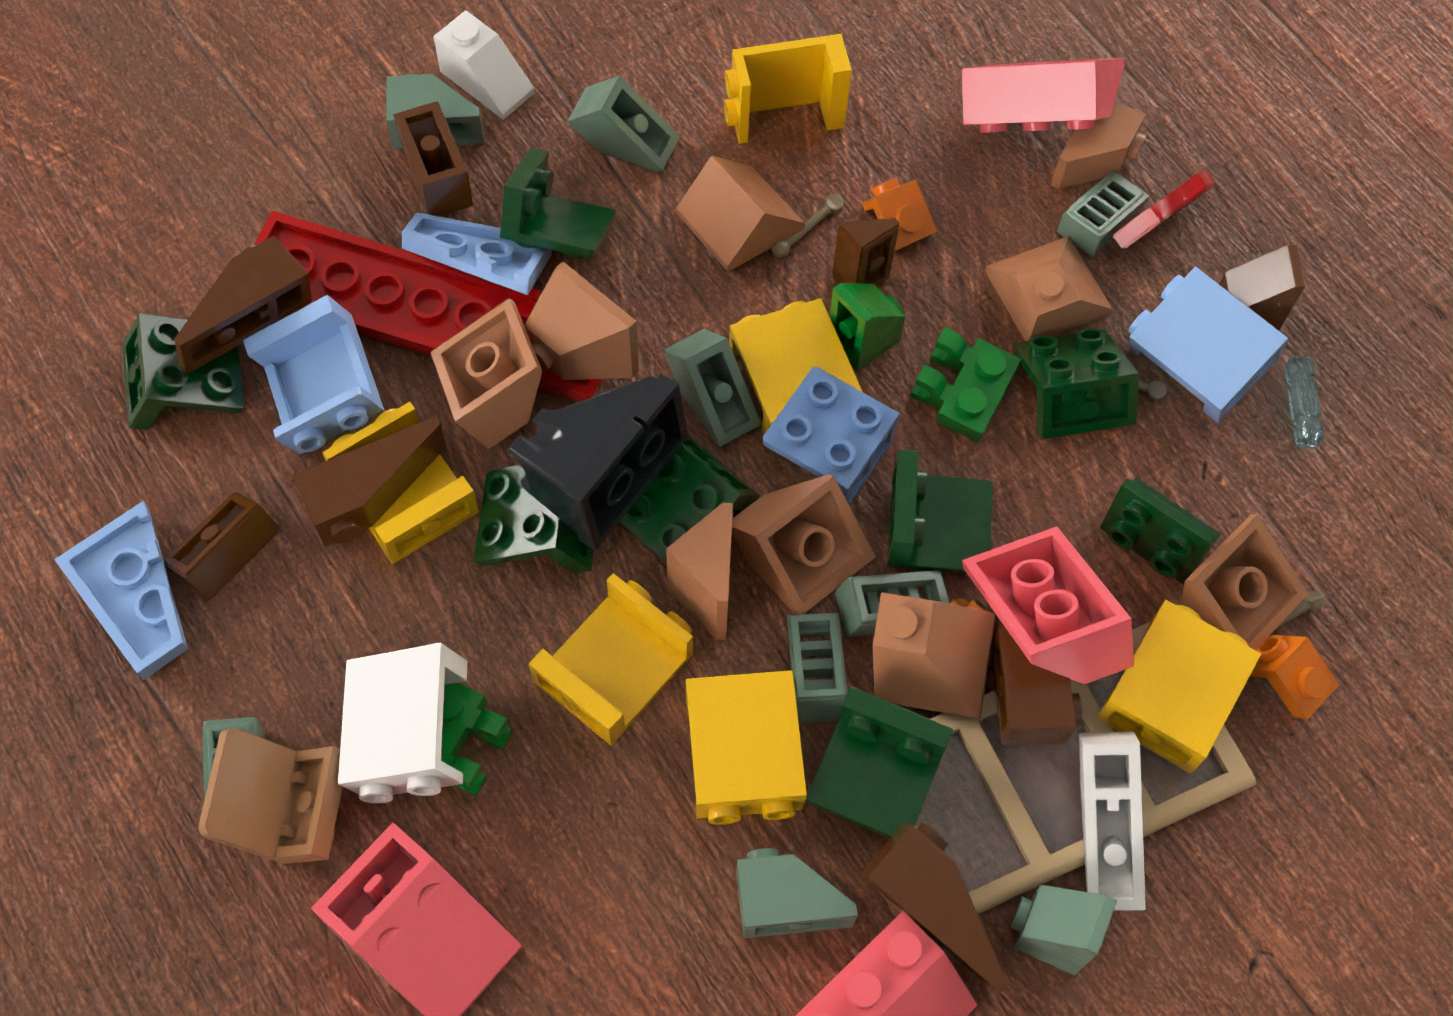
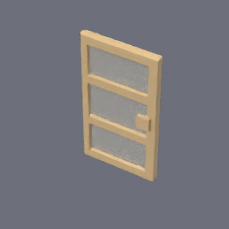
M1149 623L1132 630L1133 654L1149 629ZM1125 670L1088 684H1082L1070 679L1072 693L1080 695L1082 721L1080 726H1076L1066 744L1001 746L995 690L984 695L980 719L942 713L931 718L933 721L952 728L953 731L914 827L918 829L922 823H925L948 842L949 845L943 852L956 862L977 914H981L1085 865L1079 733L1118 732L1096 719ZM1225 725L1222 727L1207 758L1192 774L1140 744L1143 837L1256 785L1253 772Z

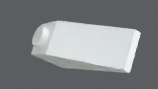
M1134 731L1080 732V787L1087 892L1106 895L1116 899L1117 902L1114 910H1146L1140 743Z

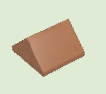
M712 155L676 207L677 215L727 272L772 248L777 241L786 240L805 229V222L752 166Z
M733 503L720 504L666 549L667 590L716 640H726Z
M1250 514L1185 580L1181 605L1191 608L1199 614L1201 620L1222 632L1226 631L1237 634L1248 643L1250 648L1256 650L1309 594L1258 514Z

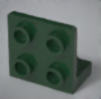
M530 148L504 185L500 238L515 241L516 244L525 248L543 247L560 251L563 255L570 258H593L614 221L615 210L550 195L554 173L553 170L547 169L549 151Z
M139 313L122 343L128 427L149 430L159 412H164L167 406L240 413L245 404L238 346L186 375L180 366L174 338L187 322V319Z
M1083 328L1073 334L1054 337L1038 335L1032 337L1029 341L1014 344V354L1021 358V365L1037 387L1036 430L1042 439L1136 424L1139 372L1106 330Z
M689 436L620 522L667 563L666 549L720 504L733 503V511H743L755 502L760 495Z
M898 449L892 474L887 567L967 574L963 569L962 560L989 551L991 548L992 482L989 480L927 475V471L918 470L919 451Z
M521 465L492 470L486 474L474 561L476 563L486 566L546 555L574 574L592 570L594 550L579 541L577 532L521 487L520 481L525 475Z
M1136 477L1133 481L1126 479L1121 485L1100 526V529L1105 531L1116 545L1123 549L1133 550L1148 560L1159 574L1170 579H1176L1183 585L1221 534Z
M850 686L841 707L838 725L808 791L806 800L815 807L887 838H891L902 823L915 826L953 729Z

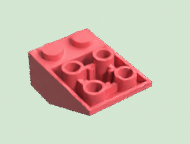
M393 822L311 908L325 925L423 1016H462L523 948L434 858Z

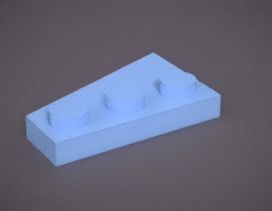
M418 212L402 231V249L526 295L531 291L552 255L551 249L543 247L525 248L516 244L515 241L500 238L501 228Z
M145 501L137 504L54 559L142 680H145L188 650L150 509Z

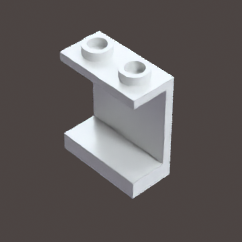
M442 643L347 660L338 785L359 794L361 801L367 803H387L392 801L393 795L410 793L418 796H432L439 794L441 787L463 784V773L441 761L444 685L467 681L468 661Z

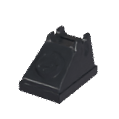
M661 373L658 378L648 376L619 388L604 390L589 399L562 409H542L531 421L538 428L536 435L532 438L518 436L509 446L508 452L525 472L524 477L520 481L521 487L577 532L579 541L596 551L689 437L679 383Z

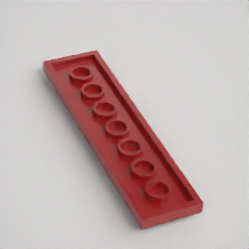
M271 211L254 245H257L275 236L309 273L312 303L326 295L331 297L352 314L358 334L431 356V351L509 298L516 304L522 322L525 325L543 292L532 288L529 294L526 295L413 252L275 211ZM548 369L542 372L538 389L581 402L600 393L605 379L562 380Z

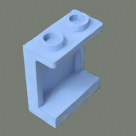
M1195 266L1185 278L1177 275L1166 286L1161 294L1163 301L1152 313L1146 309L1134 320L1128 330L1131 334L1129 336V351L1135 356L1143 353L1204 403L1203 412L1218 424L1282 356L1288 338Z
M328 295L243 340L248 356L264 367L282 423V425L273 430L275 438L278 442L299 455L321 448L327 440L346 430L357 429L365 425L369 418L385 411L352 314Z

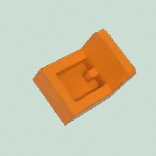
M897 177L871 188L874 197L861 203L864 211L873 209L877 219L895 218L900 223L895 250H899L937 232L916 179L901 185Z
M1272 635L1256 649V651L1261 653V656L1250 677L1267 678L1294 718L1309 719L1340 685L1308 637Z

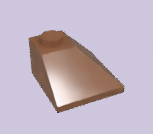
M1069 236L987 265L985 268L988 278L1025 341H1029L1032 337L1038 335L1054 336L1112 313L1111 305Z
M560 263L555 268L524 325L541 369L543 371L550 369L562 380L633 378L639 372L637 321L566 263Z
M509 298L430 352L455 422L488 449L529 423L543 372L516 304Z
M829 474L764 494L732 518V536L747 563L795 615L805 614L838 588L848 577L853 576L876 557L835 477Z
M881 592L873 639L875 696L897 705L980 719L997 615L994 612L934 600Z

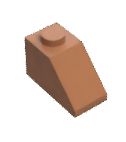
M1115 101L1111 116L1095 120V128L1075 129L1059 157L1051 186L1061 189L1102 179L1112 170L1119 174L1126 159L1135 161L1141 151L1147 136L1139 132L1146 114Z

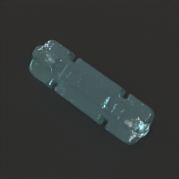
M1295 356L1290 358L1284 367L1286 382L1291 385L1287 387L1291 420L1293 424L1297 425V427L1293 428L1294 440L1300 448H1314L1320 446L1321 441L1325 438L1323 422L1317 420L1322 415L1317 382L1311 379V377L1315 376L1314 363L1310 357Z

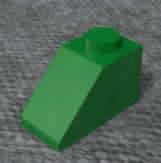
M840 283L833 288L829 317L851 366L856 371H859L900 341L905 315L899 303L892 296H885L874 284Z

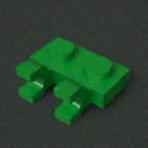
M944 327L936 342V348L930 360L939 365L951 367L960 373L952 386L947 383V380L939 371L924 364L915 381L910 397L940 409L935 422L979 443L1021 358L980 338L977 339L974 347L970 348L961 335Z
M458 682L444 685L441 761L463 773V784L455 786L477 797L487 777L480 773L482 770L480 764L458 756L460 750L471 734L503 751L513 731L506 726L508 723L506 717L489 710H484L488 703L484 694Z

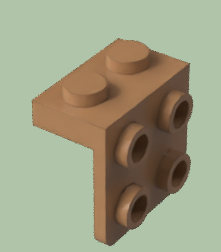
M238 728L223 730L219 735L200 817V834L206 839L282 864L328 860L331 844L335 836V824L341 793L344 788L338 785L340 748L329 746L294 751Z

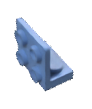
M813 367L764 434L763 445L818 477L828 474L834 476L850 506L892 444L900 413L826 371Z

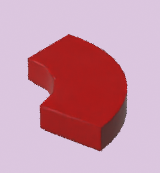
M1206 169L1197 173L1112 235L1121 248H1128L1215 186V180Z

